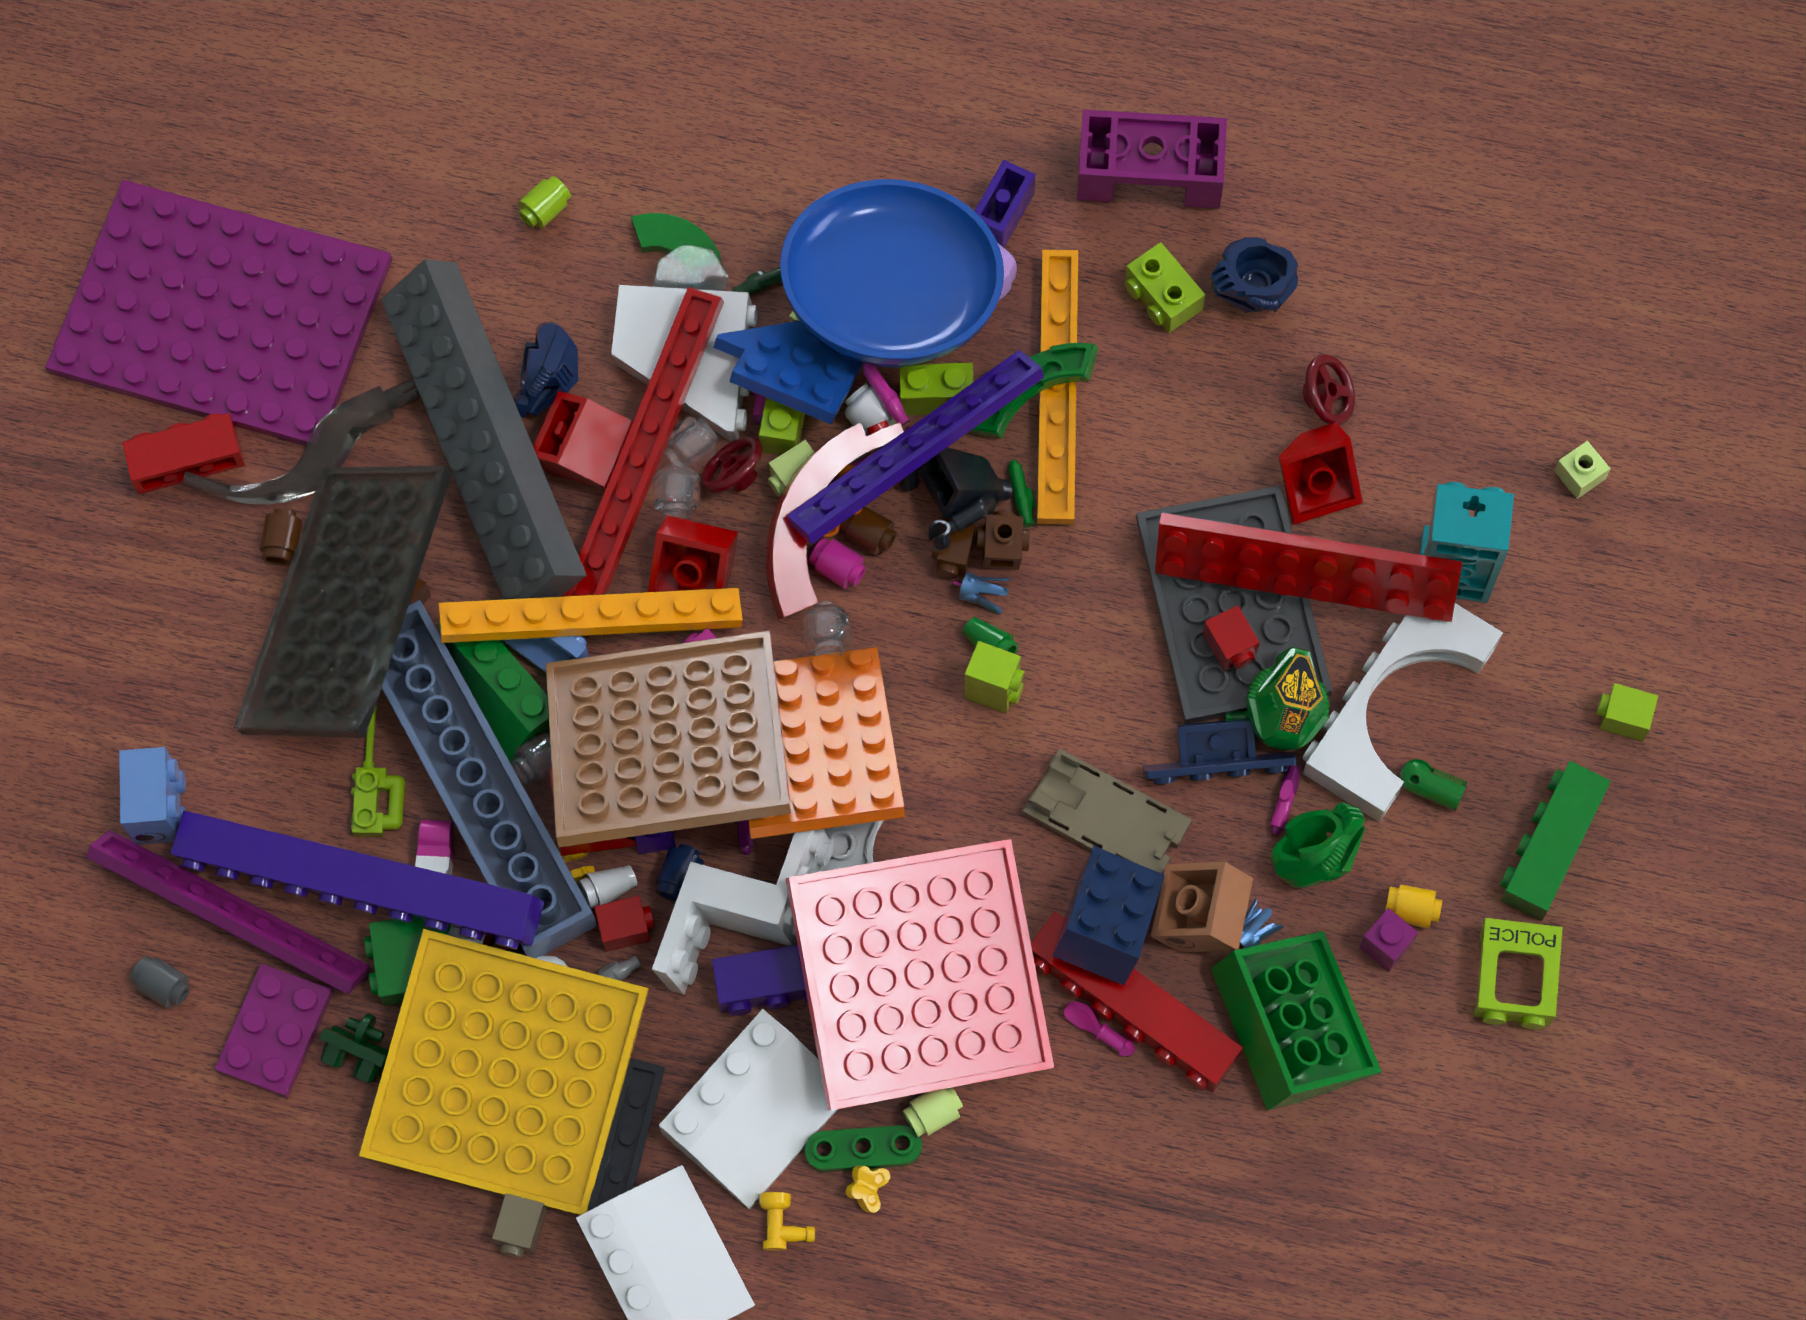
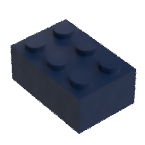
M1093 846L1079 874L1052 956L1125 985L1139 959L1165 875Z

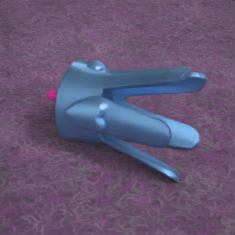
M967 572L962 583L953 581L954 585L961 586L960 600L974 604L977 603L996 614H1002L999 606L978 594L988 593L1006 596L1009 593L1006 587L985 581H1009L1010 578L980 577Z
M1255 898L1246 912L1239 949L1257 946L1261 943V940L1284 927L1281 924L1271 923L1260 929L1272 915V910L1266 908L1261 911V908H1255L1258 902L1257 898Z

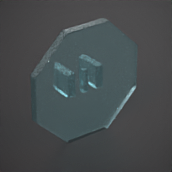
M683 244L658 260L653 287L682 289L691 287L698 290L726 291L729 275L713 250Z

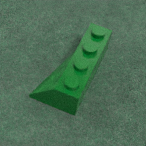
M500 640L445 643L511 765L525 755L523 750L533 743L535 747V742L539 744L542 741L541 739L544 740L550 735L548 695ZM535 736H538L539 738H541V739L535 738V739L532 740V741L526 742V741L530 740L531 738H533V737H535Z

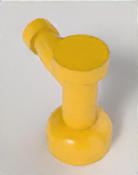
M765 1192L759 1194L760 1206L767 1211V1240L763 1241V1250L784 1251L786 1250L787 1242H814V1227L783 1226V1211L790 1207L791 1194L784 1192Z

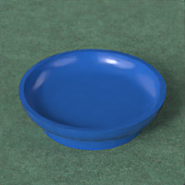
M876 179L861 181L840 187L823 195L809 205L794 221L787 233L781 251L780 268L785 295L790 307L803 326L816 338L839 353L856 361L880 367H904L931 361L965 345L982 330L990 319L1000 298L1004 282L1003 258L999 245L982 218L954 196L937 188L907 180Z

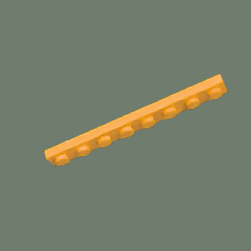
M1042 250L1040 353L1050 350L1051 346L1077 343L1078 250ZM1076 382L1052 386L1041 391L1039 395L1037 524L1074 525Z
M739 588L439 603L438 607L441 643L703 630L707 628H741L743 621Z

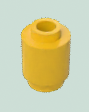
M1400 884V888L1390 886L1386 910L1389 908L1409 925L1430 929L1431 921L1439 923L1443 900L1435 899L1436 891Z

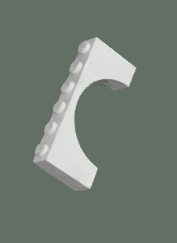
M1456 603L1452 622L1406 615L1400 625L1393 622L1382 639L1386 645L1381 653L1378 654L1374 651L1362 669L1367 673L1360 684L1353 681L1343 696L1342 700L1347 703L1342 711L1338 713L1334 710L1331 713L1330 718L1322 728L1327 733L1320 743L1313 740L1303 755L1302 759L1306 761L1303 775L1354 807H1359L1362 812L1376 821L1381 822L1399 795L1404 781L1385 766L1371 744L1366 725V710L1368 700L1373 691L1393 672L1420 662L1452 663L1479 674L1498 646L1503 632Z

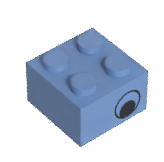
M166 747L120 750V824L133 842L138 845L174 842L183 810L186 811L185 806H181V793L186 792L185 771L179 769L177 759L171 757Z

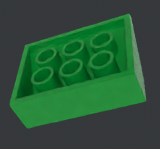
M1324 931L1234 950L1210 968L1267 1111L1303 1102L1382 1072Z

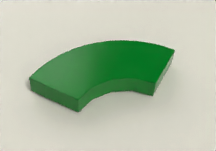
M646 213L631 216V221L643 253L652 251L668 253L681 261L687 272L722 262L721 255L711 238L690 221L663 213Z

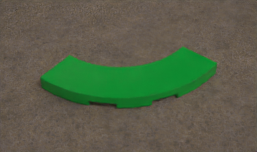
M1067 343L1051 346L1050 350L1029 357L1042 367L1044 378L977 425L968 434L1002 439L1015 413L1039 392L1062 383L1089 382L1098 353L1096 344Z

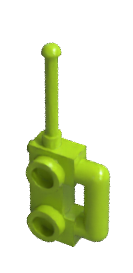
M372 703L367 706L368 724L365 761L363 762V767H356V773L352 774L355 787L351 789V794L354 795L351 832L354 837H384V830H397L403 824L404 778L400 775H388L386 768H374V733L376 710H378V707ZM389 790L388 815H384V813H378L379 792H387Z

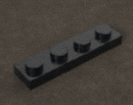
M630 1058L612 1126L590 1197L588 1211L635 1187L665 1067Z

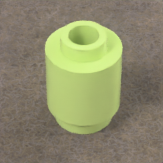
M951 1087L925 1092L909 1102L910 1106L902 1110L910 1127L914 1128L917 1137L925 1133L929 1136L959 1119L958 1109L962 1108L963 1105L957 1093Z

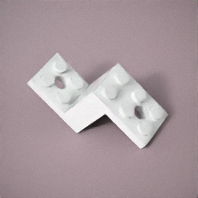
M818 829L794 833L776 885L690 862L652 967L654 973L670 991L684 995L688 984H693L698 971L696 961L701 949H705L709 942L711 932L709 924L787 946H794L797 939L786 878L821 872L822 866L828 865L833 848L825 831Z

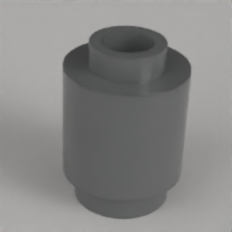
M149 956L143 957L136 964L130 976V981L135 984L137 991L166 1009L174 1005H181L190 992V986H188L189 977L158 957L153 959Z

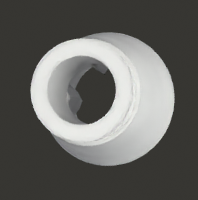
M630 865L586 873L584 879L578 880V887L590 909L594 906L610 903L638 885L635 873Z

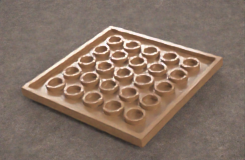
M770 631L546 663L555 828L558 847L791 814Z

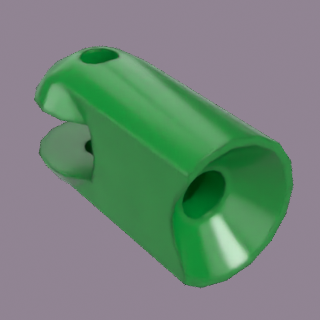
M1421 759L1408 761L1400 772V779L1404 781V789L1454 811L1457 810L1468 781L1431 767L1429 763Z

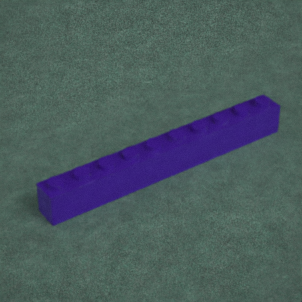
M184 810L170 853L183 860L182 867L197 872H204L206 866L217 869L215 875L238 881L239 875L251 877L250 884L262 888L272 889L275 883L285 886L284 892L303 898L307 897L308 892L320 894L319 901L331 905L341 906L344 900L355 903L353 909L376 915L377 909L390 912L389 918L411 924L413 917L425 920L424 927L441 932H446L447 927L450 926L460 929V936L481 941L483 935L496 938L494 944L517 950L518 944L532 947L544 906V901L531 894Z

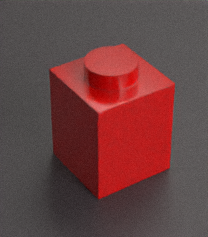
M1238 605L1205 621L1202 634L1223 671L1235 667L1236 670L1242 669L1255 660L1260 642Z
M639 895L594 906L606 952L651 941L648 929L655 928L650 905L642 907Z

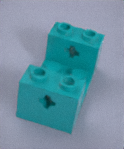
M1460 482L1437 484L1433 496L1430 526L1424 525L1419 539L1418 554L1462 561L1456 599L1488 603L1509 550L1514 494L1505 493L1503 489L1498 487H1485L1483 489L1467 488L1465 484ZM1469 510L1474 511V517L1469 516Z

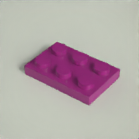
M261 963L214 1068L216 1072L288 1099L332 998V989Z

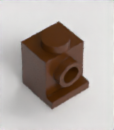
M939 517V520H944L946 522H949L951 520ZM976 524L970 525L961 532L958 530L952 532L951 544L946 549L937 550L934 540L931 558L937 559L935 573L938 576L946 579H956L957 576L965 577L974 546Z

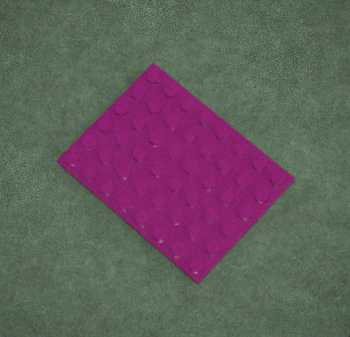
M122 179L45 368L49 374L201 417L214 413H230L237 427L320 450L393 259L391 253Z

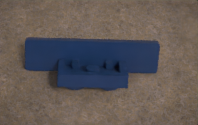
M1250 718L1176 725L1179 762L1144 765L1142 767L1146 779H1152L1154 784H1166L1175 782V776L1190 775L1191 780H1207L1213 778L1212 773L1227 772L1228 776L1239 777L1250 775V769L1265 768L1266 773H1281L1288 771V766L1297 765V760L1293 752L1256 755L1255 736Z

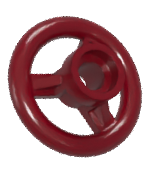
M1321 354L1313 358L1308 365L1305 384L1303 385L1304 401L1325 423L1332 424L1337 422L1339 425H1342L1349 420L1355 406V391L1350 374L1343 363L1332 355ZM1325 365L1331 367L1336 372L1342 385H1338L1334 379H1331ZM1342 397L1344 398L1342 411L1337 415L1332 414L1331 410L1334 400Z
M742 437L721 448L709 460L702 472L701 485L703 489L710 493H719L733 488L736 492L748 488L757 477V471L754 468L762 455L761 442L755 437ZM751 448L740 455L731 456L740 449ZM721 463H723L721 466L720 473L712 482V476L714 472L716 471L718 466Z

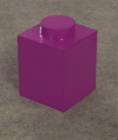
M1388 908L1364 935L1359 948L1390 972L1413 945L1418 932Z

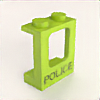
M1485 918L1480 927L1479 942L1481 943L1477 1004L1473 1009V1017H1481L1484 1023L1492 1025L1506 1024V1021L1521 1022L1522 1027L1534 1030L1544 1029L1545 1025L1550 1026L1556 1018L1563 927ZM1500 953L1533 955L1542 959L1541 1000L1538 1006L1501 1003L1496 1000L1497 961Z

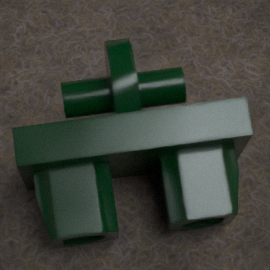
M367 1013L361 1022L349 1017L345 1028L354 1031L355 1034L337 1025H333L331 1029L324 1028L319 1038L325 1041L321 1061L330 1066L341 1068L344 1066L348 1054L351 1053L360 1057L353 1075L367 1083L375 1082L385 1066L389 1049L369 1041L371 1039L381 1043L385 1035L384 1032L374 1028L376 1017Z

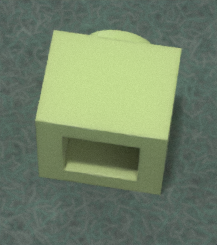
M1586 441L1561 458L1554 472L1578 499L1606 480L1611 468L1592 445ZM1582 461L1587 469L1582 468L1579 463Z

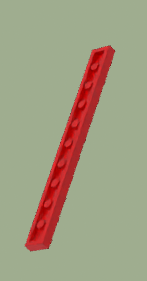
M691 287L687 288L580 551L579 558L587 576L562 597L607 594L723 307L724 301L721 297Z

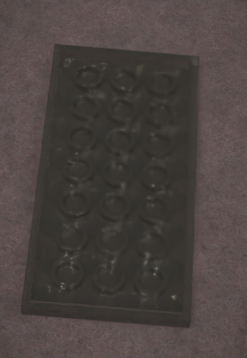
M445 466L324 468L234 726L242 735L365 738L452 473Z

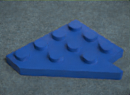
M800 321L721 333L717 335L713 347L739 358L731 373L729 382L828 424H832L864 363L849 358L824 344L808 331Z

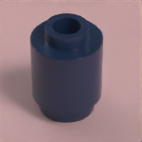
M679 844L678 848L670 847L656 879L658 884L656 893L667 900L676 902L690 862L701 865L705 863L699 857L700 851L686 844Z

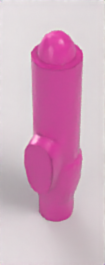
M865 363L863 374L880 398L884 408L897 423L900 422L901 426L905 425L910 420L905 414L897 393L890 389L875 365Z

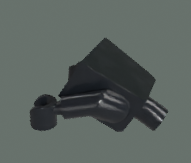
M948 447L900 481L902 490L911 491L918 487V476L920 475L943 518L951 519L949 522L936 520L930 524L929 540L937 537L935 539V548L937 550L949 547L952 532L955 530L961 532L975 522L986 518L987 515H991L995 511L999 500L1007 501L1012 494L1011 482L1007 479L998 478L985 457Z

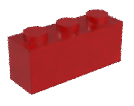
M230 413L210 414L205 416L203 420L190 424L176 423L169 426L167 430L153 434L147 432L134 435L131 440L122 442L131 482L139 495L246 466L237 429Z

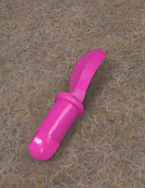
M1077 1001L1069 1002L1065 1006L1064 1015L1073 1025L1093 1033L1096 1040L1100 1039L1118 1051V1054L1121 1056H1131L1134 1054L1135 1046L1132 1040L1129 1038L1127 1040L1109 1028L1107 1023L1099 1024L1094 1011L1089 1006Z

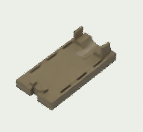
M1060 748L1051 760L1040 784L1030 796L1022 814L1026 818L1091 852L1094 845L1082 838L1100 846L1105 851L1161 874L1164 873L1166 864L1170 862L1171 857L1165 855L1170 846L1178 848L1192 823L1191 818ZM1049 819H1050L1051 821H1053V822H1055V823H1057V824L1063 826L1064 828L1068 829V831H1066L1065 829H1063V828H1061V827L1055 825L1054 823L1050 822Z

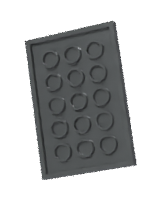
M1281 485L1136 513L1138 530L1185 724L1224 717L1228 713L1248 711L1245 698L1251 682L1264 668L1275 666L1277 655L1291 646L1310 651L1316 678L1324 683L1323 686L1326 687L1327 695L1331 696L1332 687L1309 599L1155 573L1161 513L1293 534ZM1238 605L1260 642L1258 653L1255 656V660L1248 666L1238 670L1232 667L1223 671L1202 634L1204 623L1206 620Z

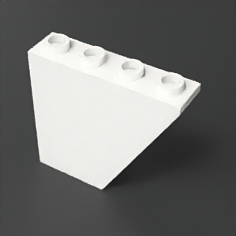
M619 285L611 354L618 367L647 386L687 289ZM700 290L721 297L724 304L681 409L732 442L739 439V431H745L747 410L742 409L743 396H749L750 390L729 382L731 373L739 358L713 347L718 334L756 327L757 305L752 304L748 292Z

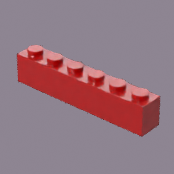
M1055 911L1031 941L1036 971L1044 976L1050 973L1061 981L1060 987L1067 994L1076 999L1080 996L1092 1004L1091 1009L1100 1018L1108 1022L1112 1018L1124 1027L1122 1032L1137 1044L1144 1042L1155 1050L1153 1055L1160 1062L1168 1067L1173 1065L1179 1067L1187 1073L1185 1078L1194 1087L1202 1091L1206 1087L1211 1092H1214L1240 1058L1243 1047L1134 968L1125 985H1122L1053 957L1052 955L1065 919Z

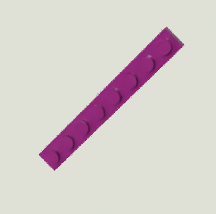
M111 830L107 831L89 846L87 858L100 864L104 869L113 871L131 880L135 885L152 891L165 898L169 903L194 913L200 919L211 922L230 932L234 937L243 939L262 949L265 953L276 956L295 966L299 971L329 984L333 989L349 995L367 977L370 965Z

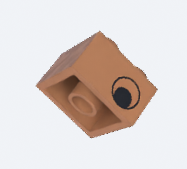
M1227 862L1166 864L1165 876L1159 894L1150 937L1177 952L1239 950L1253 878Z

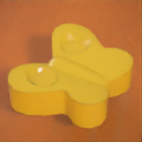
M855 1166L852 1171L854 1182L846 1188V1195L850 1199H857L863 1211L875 1213L879 1211L881 1205L877 1191L889 1182L890 1172L884 1168L869 1169L867 1166Z

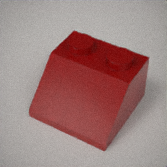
M667 515L656 532L648 592L726 589L734 563L738 532Z

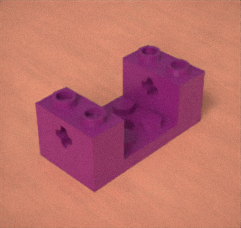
M1083 109L1077 200L1113 202L1114 183L1185 187L1184 207L1220 209L1224 185L1227 118ZM1149 143H1156L1161 146L1163 151L1159 155L1150 156L1143 151V147Z

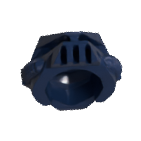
M1244 237L1232 242L1225 248L1222 253L1223 260L1218 263L1210 276L1212 281L1211 287L1216 296L1241 311L1248 313L1273 310L1275 313L1297 287L1298 263L1292 252L1288 249L1271 245L1265 239Z
M541 323L536 328L535 342L525 343L520 378L521 389L513 398L521 417H525L527 413L537 416L553 404L558 391L568 393L578 382L577 347L568 332L557 323Z

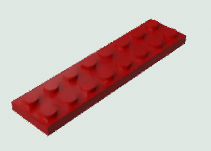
M1161 513L1155 563L1156 574L1168 575L1170 577H1180L1452 622L1462 568V561Z

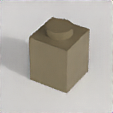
M505 1194L492 1237L496 1246L501 1247L500 1253L515 1258H523L524 1253L535 1255L547 1214V1208L544 1203Z

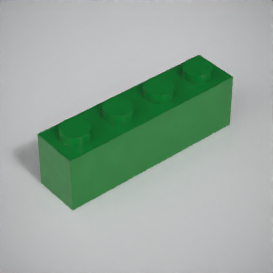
M1569 761L1564 772L1556 769L1547 787L1548 790L1554 793L1548 804L1543 801L1540 802L1531 820L1538 825L1532 836L1524 834L1515 854L1522 858L1516 869L1511 866L1508 867L1499 885L1506 889L1500 901L1540 921L1544 919L1611 780L1572 761Z

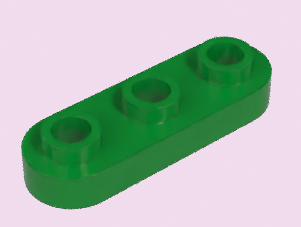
M907 1125L820 1131L813 1134L805 1146L808 1164L814 1170L823 1173L853 1171V1168L858 1165L867 1166L869 1169L905 1167L915 1163L922 1152L921 1137H917L914 1128ZM900 1138H905L909 1141L910 1146L906 1150H899L895 1147V1142ZM859 1142H868L871 1145L870 1150L867 1153L858 1152L856 1146ZM820 1145H829L832 1148L831 1153L828 1156L819 1155L817 1149Z

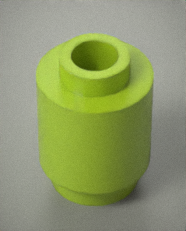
M551 176L548 180L542 179L518 202L521 209L518 214L529 227L533 228L536 225L543 229L568 205L567 201L571 198V193L555 176Z

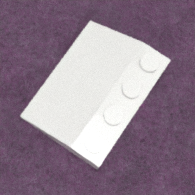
M762 1009L659 1124V1127L666 1139L750 1210L759 1200V1194L765 1193L805 1148L808 1139L813 1134L819 1132L838 1109L830 1111L827 1109L818 1058L790 1031Z
M683 1165L576 1217L628 1320H729L755 1306Z

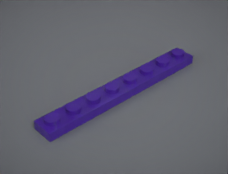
M1018 350L789 513L787 517L790 525L807 541L813 544L1044 378L1042 367Z

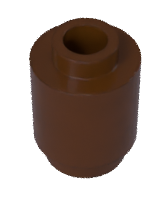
M866 506L862 508L860 513L852 515L842 522L839 528L842 532L846 533L845 537L876 555L882 550L887 552L897 536V532L893 530L895 525L893 521Z
M278 508L274 510V513L266 514L260 551L263 552V561L274 565L287 566L291 565L292 558L297 556L302 520L296 517L294 511Z

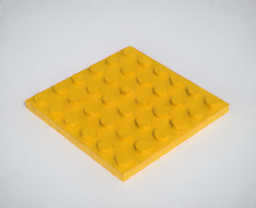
M423 929L359 1156L505 1195L507 1193L544 1203L545 1206L578 1215L588 1212L590 1197L620 1098L649 988Z

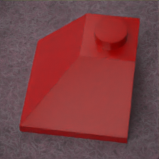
M1337 422L1301 433L1278 456L1291 520L1294 525L1363 503L1351 438Z

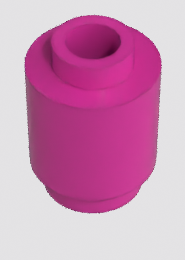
M825 537L822 538L813 549L809 558V563L815 566V571L844 589L850 585L856 586L866 572V567L863 566L864 557L835 539L830 541Z

